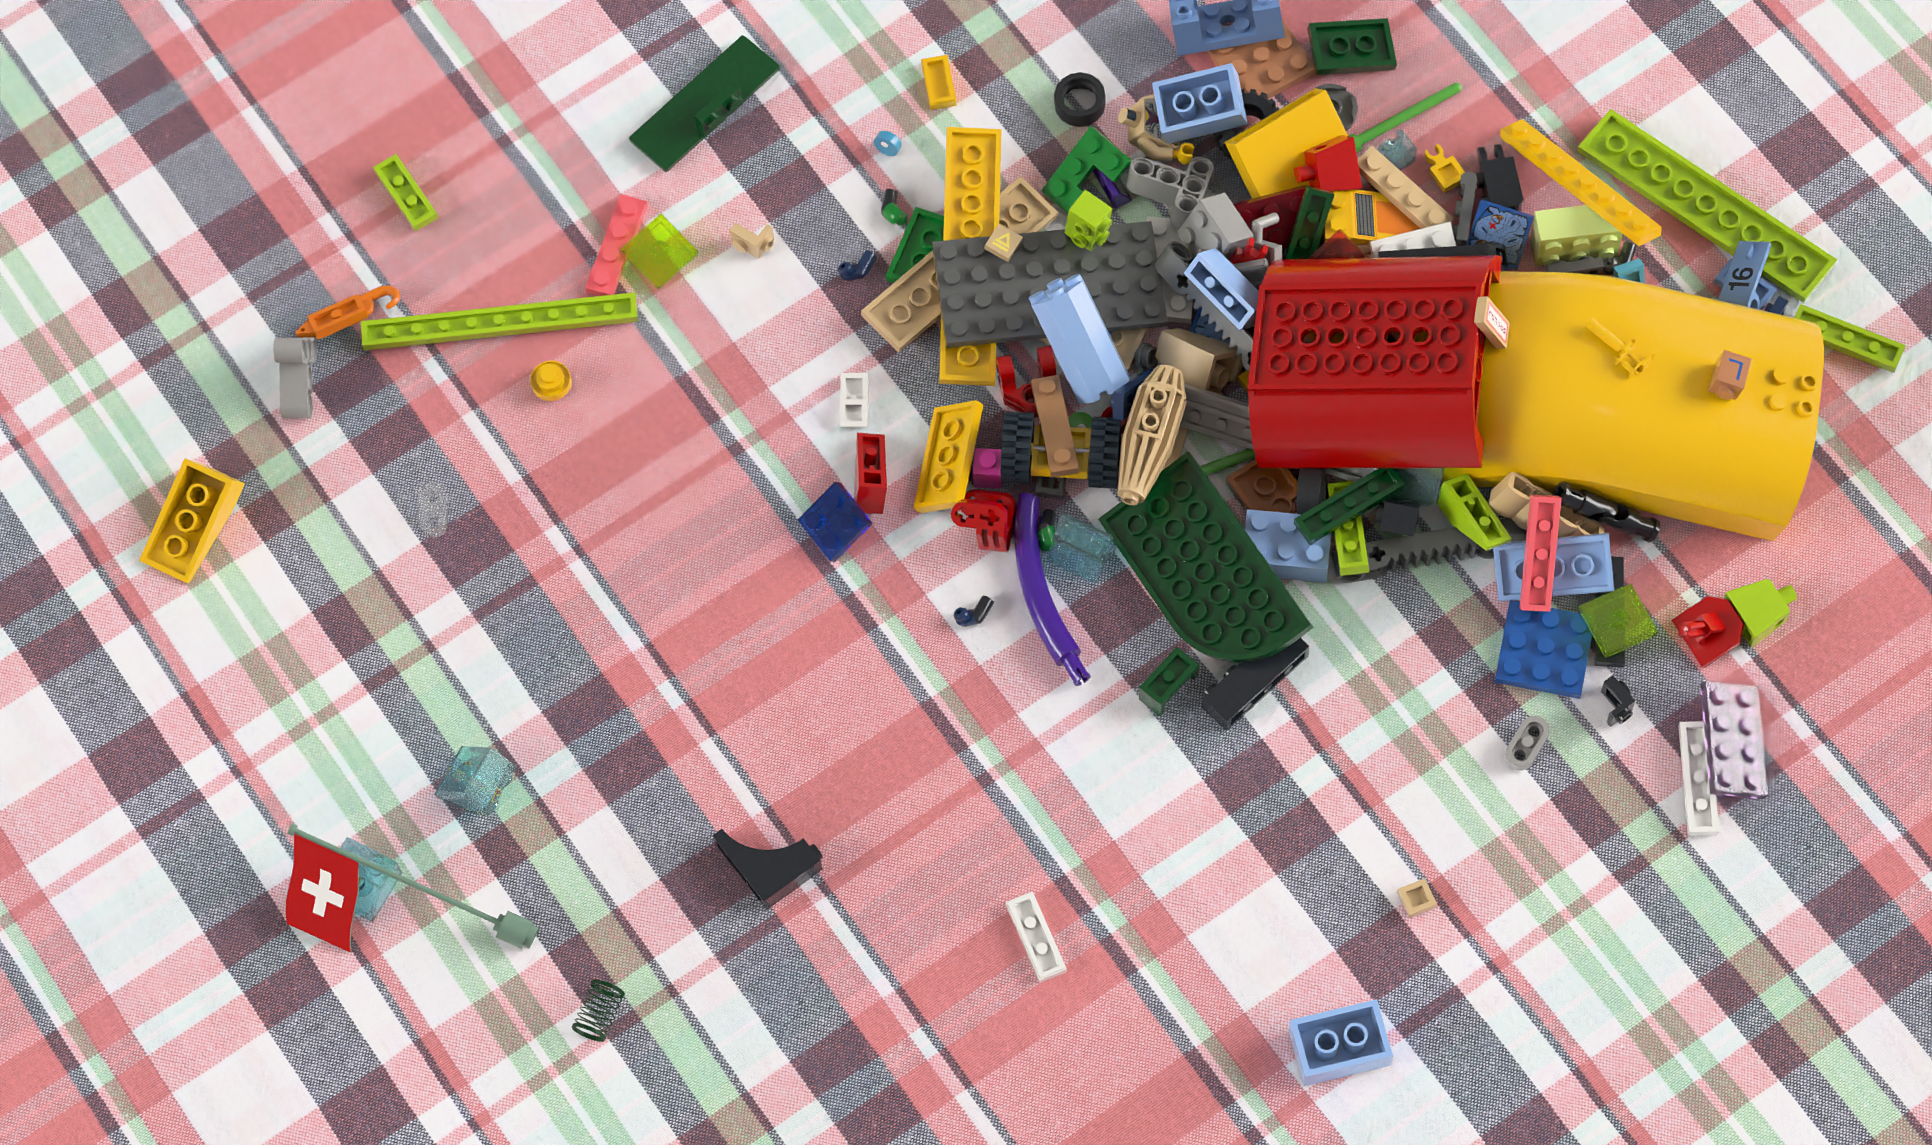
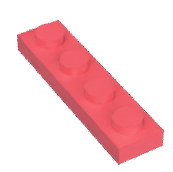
M621 194L586 283V293L597 296L614 295L647 210V201Z
M1530 495L1519 606L1521 610L1549 612L1551 610L1561 497Z

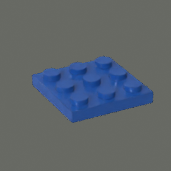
M1510 600L1494 683L1580 699L1595 616L1551 608L1550 612L1521 610L1519 608V601Z

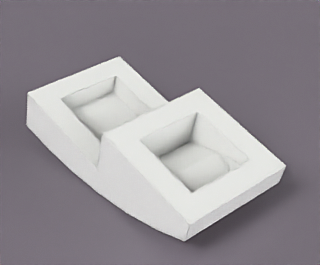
M840 373V428L868 427L869 373Z

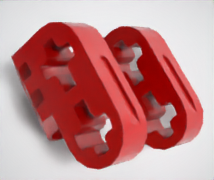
M1051 345L1037 348V364L1040 378L1056 376V363ZM1010 354L996 357L997 377L1004 405L1018 412L1034 413V418H1037L1035 403L1028 402L1029 399L1034 398L1031 383L1021 385L1017 389Z
M980 489L966 491L965 498L958 501L951 509L952 521L957 526L976 529V538L980 550L1006 553L1009 551L1015 524L1016 503L1014 498L1005 492ZM999 500H1003V501H1002L1003 505L1000 504V503H997V502H998ZM961 510L962 513L968 516L966 520L963 519L962 514L958 513V511Z

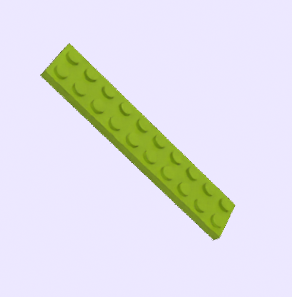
M1612 109L1605 114L1578 146L1577 152L1732 256L1735 254L1739 241L1770 242L1771 248L1761 275L1802 303L1808 299L1837 262L1836 258Z

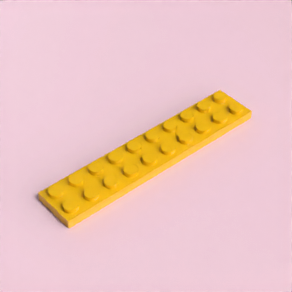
M947 127L943 241L988 237L992 235L998 226L1002 129ZM941 314L939 384L995 386L996 343L946 348Z

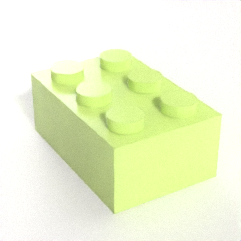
M1587 205L1535 211L1530 233L1535 266L1544 265L1547 267V265L1555 261H1577L1587 256L1593 258L1602 257V260L1607 257L1611 259L1618 256L1623 234Z

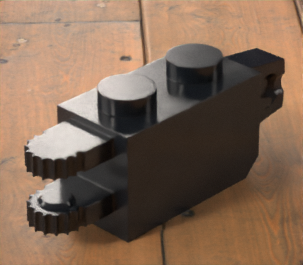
M1501 144L1494 145L1493 150L1496 159L1488 160L1485 148L1478 147L1477 155L1480 169L1475 175L1477 177V188H1482L1484 196L1481 199L1521 212L1524 199L1514 157H1504Z

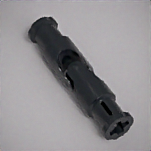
M1562 481L1557 484L1552 493V496L1561 497V506L1572 509L1573 513L1590 520H1595L1625 534L1638 535L1648 543L1653 542L1660 531V521L1656 518L1641 516L1639 511L1614 501L1606 500L1583 489L1578 491L1571 488L1566 482Z

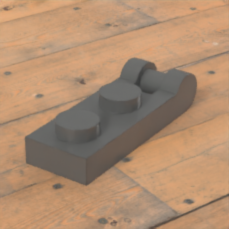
M1465 172L1460 178L1459 195L1463 200H1457L1454 215L1455 217H1460L1459 225L1453 224L1452 227L1456 246L1467 245L1477 177L1473 172Z

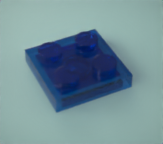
M836 481L798 519L802 527L831 562H836L873 524L844 486Z

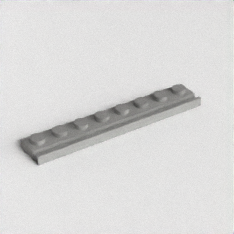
M1184 383L1187 404L1181 420V427L1253 449L1248 403ZM1378 468L1324 469L1328 474L1356 482Z

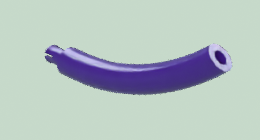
M1029 493L1019 494L1016 508L1014 538L1017 570L1024 599L1034 625L1056 665H1064L1074 685L1080 686L1082 685L1081 679L1086 683L1091 676L1078 657L1081 650L1061 619L1045 579L1037 534L1040 499Z

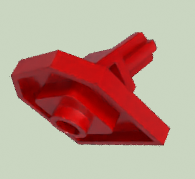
M1710 596L1705 597L1671 620L1679 631V636L1684 639L1702 668L1707 667L1740 645L1744 629V623L1728 600Z

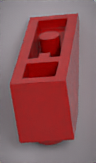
M857 432L854 486L855 512L883 514L887 492L885 435Z

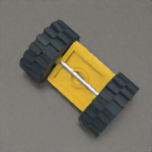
M1005 411L1001 447V482L1029 484L1031 476L1051 477L1040 425H1035L1034 432V413ZM1093 417L1092 428L1070 427L1079 465V473L1059 477L1087 479L1088 477V487L1117 489L1121 446V420L1108 417Z

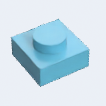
M1638 258L1615 266L1614 277L1645 283L1644 264Z

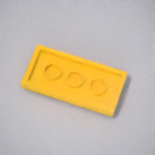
M974 400L934 408L913 507L917 512L926 513L951 509L958 501L965 498L983 410V404L979 401Z

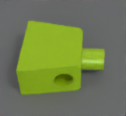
M1764 579L1730 590L1725 593L1724 599L1730 602L1744 623L1742 635L1752 648L1787 621L1790 614V609L1787 605L1797 600V594L1791 585L1777 590L1771 580Z

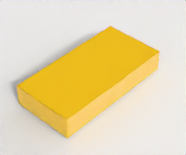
M948 55L921 59L930 110L957 106Z

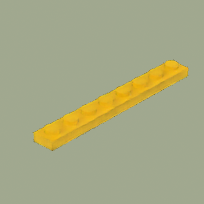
M1521 119L1500 129L1501 139L1636 245L1641 246L1661 236V226L1525 120Z

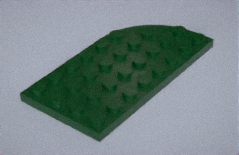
M1189 451L1161 471L1143 503L1133 506L1121 501L1098 519L1172 628L1187 644L1198 652L1226 662L1261 660L1284 650L1314 628Z

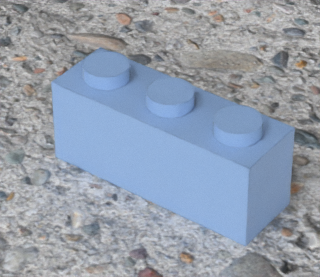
M1216 248L1198 253L1184 274L1240 331L1254 327L1259 291Z

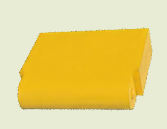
M1314 88L1224 143L1253 199L1304 185L1309 186V181L1298 183L1294 176V168L1306 164L1305 151L1337 136L1348 135L1327 91Z

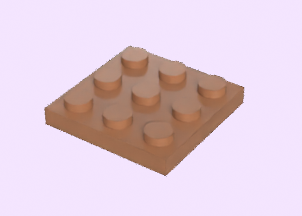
M1283 20L1285 38L1206 51L1217 67L1230 63L1233 64L1239 76L1240 87L1245 89V93H1250V89H1255L1257 95H1260L1261 92L1266 93L1267 99L1316 74L1314 62Z

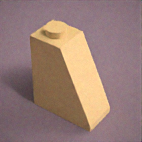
M1180 328L1164 330L1158 338V348L1155 357L1162 365H1169L1179 369L1183 373L1184 383L1223 395L1221 390L1228 382L1234 383L1240 375L1243 363L1242 355L1236 354L1238 346L1230 348L1229 343Z

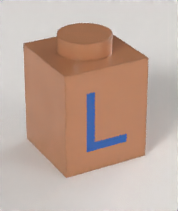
M1724 350L1715 363L1708 391L1715 393L1722 399L1736 400L1744 390L1752 359Z

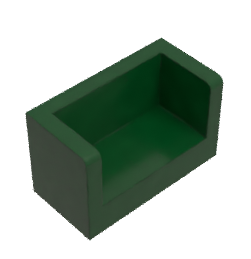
M1176 647L1140 685L1139 700L1161 717L1164 713L1165 704L1189 678L1195 680L1198 677L1199 664Z

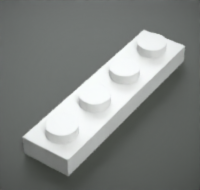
M1709 721L1680 722L1678 727L1688 836L1718 835L1719 826Z

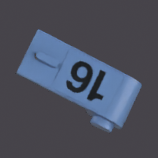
M1739 241L1721 293L1716 300L1760 310V300L1755 290L1771 248L1770 242Z

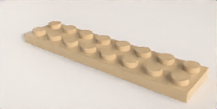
M1021 176L1000 193L999 224L1017 234L1041 232L1058 218V212ZM933 250L861 310V316L898 353L941 317Z

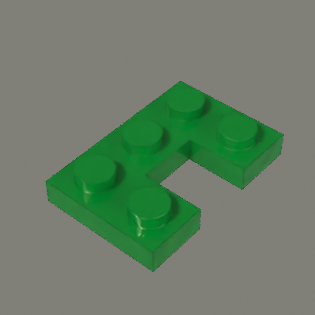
M1090 126L1041 191L1068 214L1071 206L1085 191L1081 186L1096 167L1113 182H1118L1133 160L1095 127Z

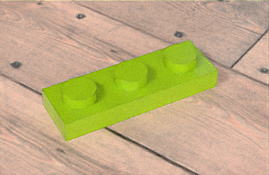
M397 154L373 167L374 172L415 232L438 219L437 212Z

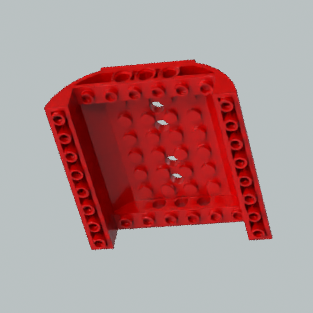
M1498 255L1280 259L1273 261L1266 271L1262 285L1259 286L1247 387L1249 391L1251 437L1258 467L1482 468L1484 440L1477 429L1486 336L1474 323L1478 297H1489L1491 283L1500 282L1502 257ZM1425 331L1429 333L1428 338L1424 342L1418 343L1414 341L1415 336L1419 332ZM1344 333V339L1340 343H1331V338L1334 334ZM1390 333H1401L1398 341L1394 343L1386 341ZM1307 334H1317L1314 342L1310 344L1303 343V339Z

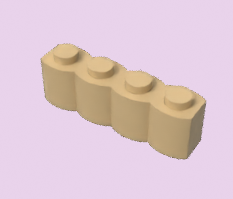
M1510 472L1491 490L1488 504L1495 513L1511 518L1520 528L1527 530L1530 495L1552 496V494L1541 487L1534 486L1524 476ZM1561 506L1558 537L1604 533V528L1599 522L1573 513L1572 509Z

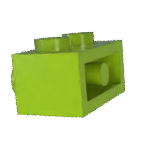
M1085 190L1069 209L1065 234L1072 239L1075 245L1092 252L1097 244L1102 246L1110 235L1108 229L1113 222L1110 219L1113 208Z

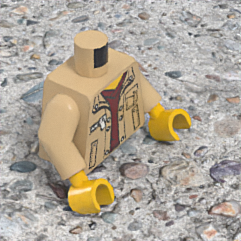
M1154 94L1140 98L1129 109L1125 107L1121 109L1118 121L1128 126L1129 143L1139 148L1148 159L1173 161L1174 158H1178L1181 164L1186 165L1190 163L1194 151L1192 144L1183 143L1179 148V142L1168 144L1162 136Z

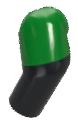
M886 189L881 206L882 216L891 224L902 226L907 221V213L901 211L896 205L898 192L894 189Z
M1051 509L1043 510L1037 528V534L1040 539L1039 547L1043 551H1051L1058 542L1053 525L1056 513Z

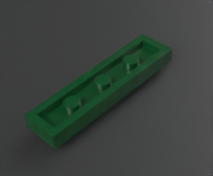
M1378 468L1295 518L1294 525L1307 543L1312 545L1404 489L1405 483L1393 468Z

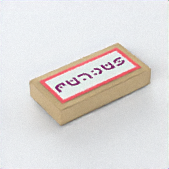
M1488 296L1478 297L1474 323L1496 349H1506L1509 321Z

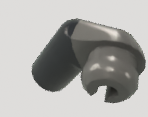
M1624 242L1619 256L1604 259V272L1614 275L1615 266L1632 261L1637 246L1631 242Z

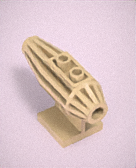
M1158 365L1137 389L1123 433L1121 457L1119 460L1120 470L1117 494L1121 497L1122 502L1128 505L1135 506L1138 503H1143L1161 471L1181 457L1188 434V429L1180 426L1187 400L1183 373L1175 367Z

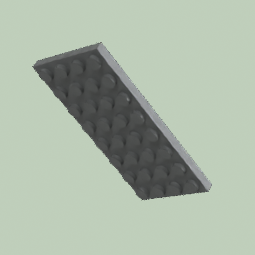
M1152 221L1111 225L1108 229L1110 235L1102 246L1097 244L1092 252L1075 245L1072 239L1065 234V229L1020 233L1019 235L1023 237L1022 242L1009 262L984 249L990 236L933 242L932 250L946 348L1047 338L1031 306L1029 297L1039 291L1047 290L1046 285L1055 279L1062 278L1064 282L1067 278L1076 274H1080L1108 332L1166 327L1168 321L1161 277L1154 266L1158 258Z

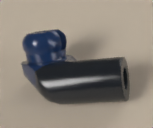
M983 595L974 609L957 608L954 612L956 623L962 627L981 624L992 608L994 601Z

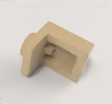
M735 223L729 230L734 248L742 253L747 252L758 259L764 252H768L774 244L773 228L768 224L759 235L738 223Z

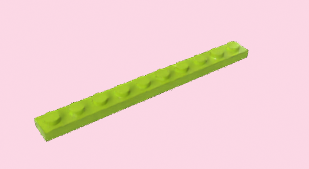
M633 292L361 321L362 347L365 351L638 322L636 293Z

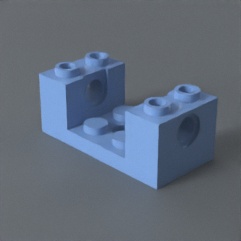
M1169 0L1171 22L1178 56L1285 38L1279 0H1231L1198 6L1197 0ZM1227 22L1233 23L1230 26H1223V24Z

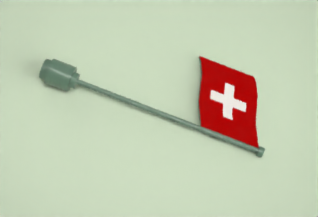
M292 823L287 834L294 836V860L286 898L287 924L350 953L352 952L351 926L359 893V863L494 923L493 930L497 931L496 938L520 949L522 947L530 949L537 935L539 927L534 926L533 921L513 912L507 911L506 915L499 914L498 918H495L297 829L298 825Z

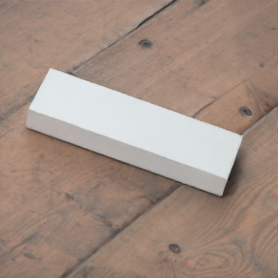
M1033 891L1005 902L1039 983L1066 973V966Z

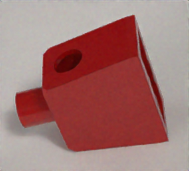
M1340 135L1306 150L1304 153L1306 164L1294 168V176L1298 183L1309 181V186L1326 191L1362 189L1354 137Z

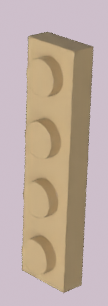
M1372 145L1358 159L1360 175L1418 227L1425 228L1451 222L1454 219Z

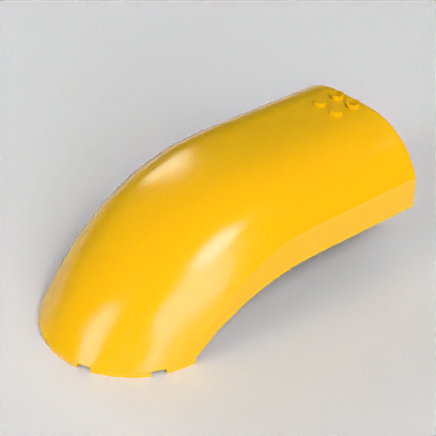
M1503 271L1500 272V282L1491 283L1489 299L1509 321L1510 325L1506 349H1496L1489 339L1485 338L1477 429L1484 440L1482 468H1396L1436 476L1440 478L1438 487H1442L1443 482L1466 473L1470 476L1476 487H1495L1510 472L1524 476L1534 486L1541 487L1550 493H1553L1557 484L1563 481L1568 483L1573 489L1589 491L1606 500L1614 501L1632 509L1774 541L1788 526L1803 491L1812 459L1824 366V344L1821 329L1814 322L1612 276L1565 272ZM1593 318L1625 344L1631 341L1634 336L1638 339L1631 347L1630 352L1639 360L1647 359L1653 352H1656L1657 355L1642 372L1638 370L1639 374L1637 376L1633 375L1630 378V372L1622 365L1615 366L1617 362L1615 358L1617 356L1621 357L1620 353L1616 352L1585 326ZM1425 331L1419 332L1415 336L1414 341L1418 343L1424 342L1428 338L1429 333ZM1724 350L1752 359L1744 390L1736 400L1722 399L1715 393L1708 391L1715 363ZM1629 356L1624 359L1634 368L1637 365Z

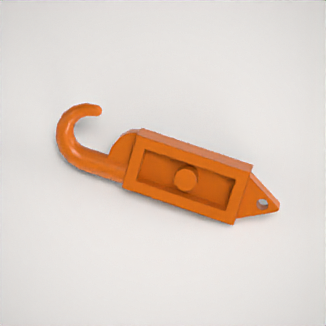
M384 285L359 296L355 294L308 315V320L295 332L297 338L317 337L319 340L369 318L368 315L374 310L373 301L381 297L391 295L393 298L386 305V308L394 307L400 300V292L393 286Z

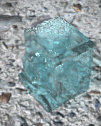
M1402 129L1396 131V138L1385 140L1377 149L1400 171L1414 163L1416 159L1417 148Z

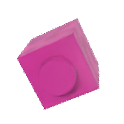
M975 448L973 465L974 488L1002 489L1003 482H1001L1000 474L1001 449Z

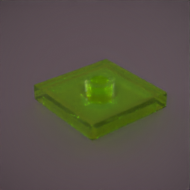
M662 213L621 248V252L658 290L699 254V251Z
M1632 584L1591 600L1579 607L1580 613L1605 658L1653 638L1658 634L1654 623Z

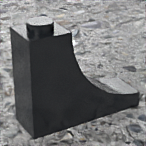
M723 829L712 835L717 848L765 910L771 908L823 870L820 860L823 858L821 852L814 844L809 846L804 838L784 848L761 850L738 843L726 834Z

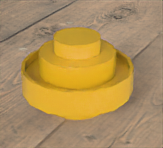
M548 360L534 368L531 373L530 383L533 392L538 398L545 401H556L567 395L571 388L572 379L569 369L564 364Z

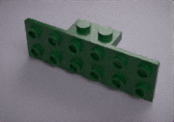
M741 35L629 137V140L664 172H668L780 70V66L747 37Z

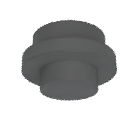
M1142 343L1135 351L1134 361L1139 370L1153 369L1158 363L1155 357L1157 348L1153 347L1150 343Z

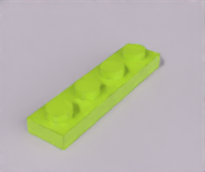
M1803 304L1799 305L1794 317L1818 324L1821 329L1824 346L1892 373H1895L1906 347L1904 344Z
M1347 481L1328 484L1329 498L1355 482ZM1360 515L1334 531L1341 576L1369 573L1363 524Z

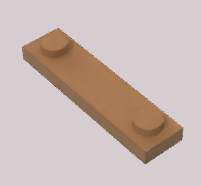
M1059 375L1031 379L1032 392L1051 478L1078 474L1079 465Z

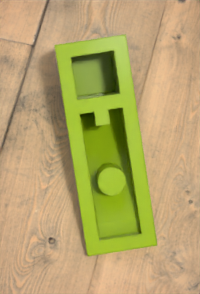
M1467 473L1443 482L1436 503L1450 524L1486 551L1511 542V536Z

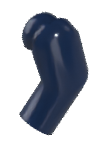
M865 250L858 263L852 265L850 262L841 263L838 267L841 278L847 281L864 278L877 256L873 252Z

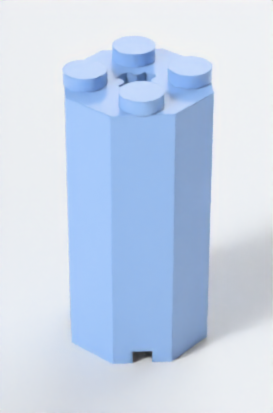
M1080 274L1073 275L1064 282L1062 278L1055 279L1046 285L1047 290L1039 291L1029 297L1031 306L1079 405L1095 402L1101 399V394L1106 392L1110 395L1130 381V376Z

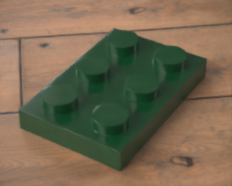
M1388 18L1309 23L1307 30L1316 75L1396 69L1397 61Z

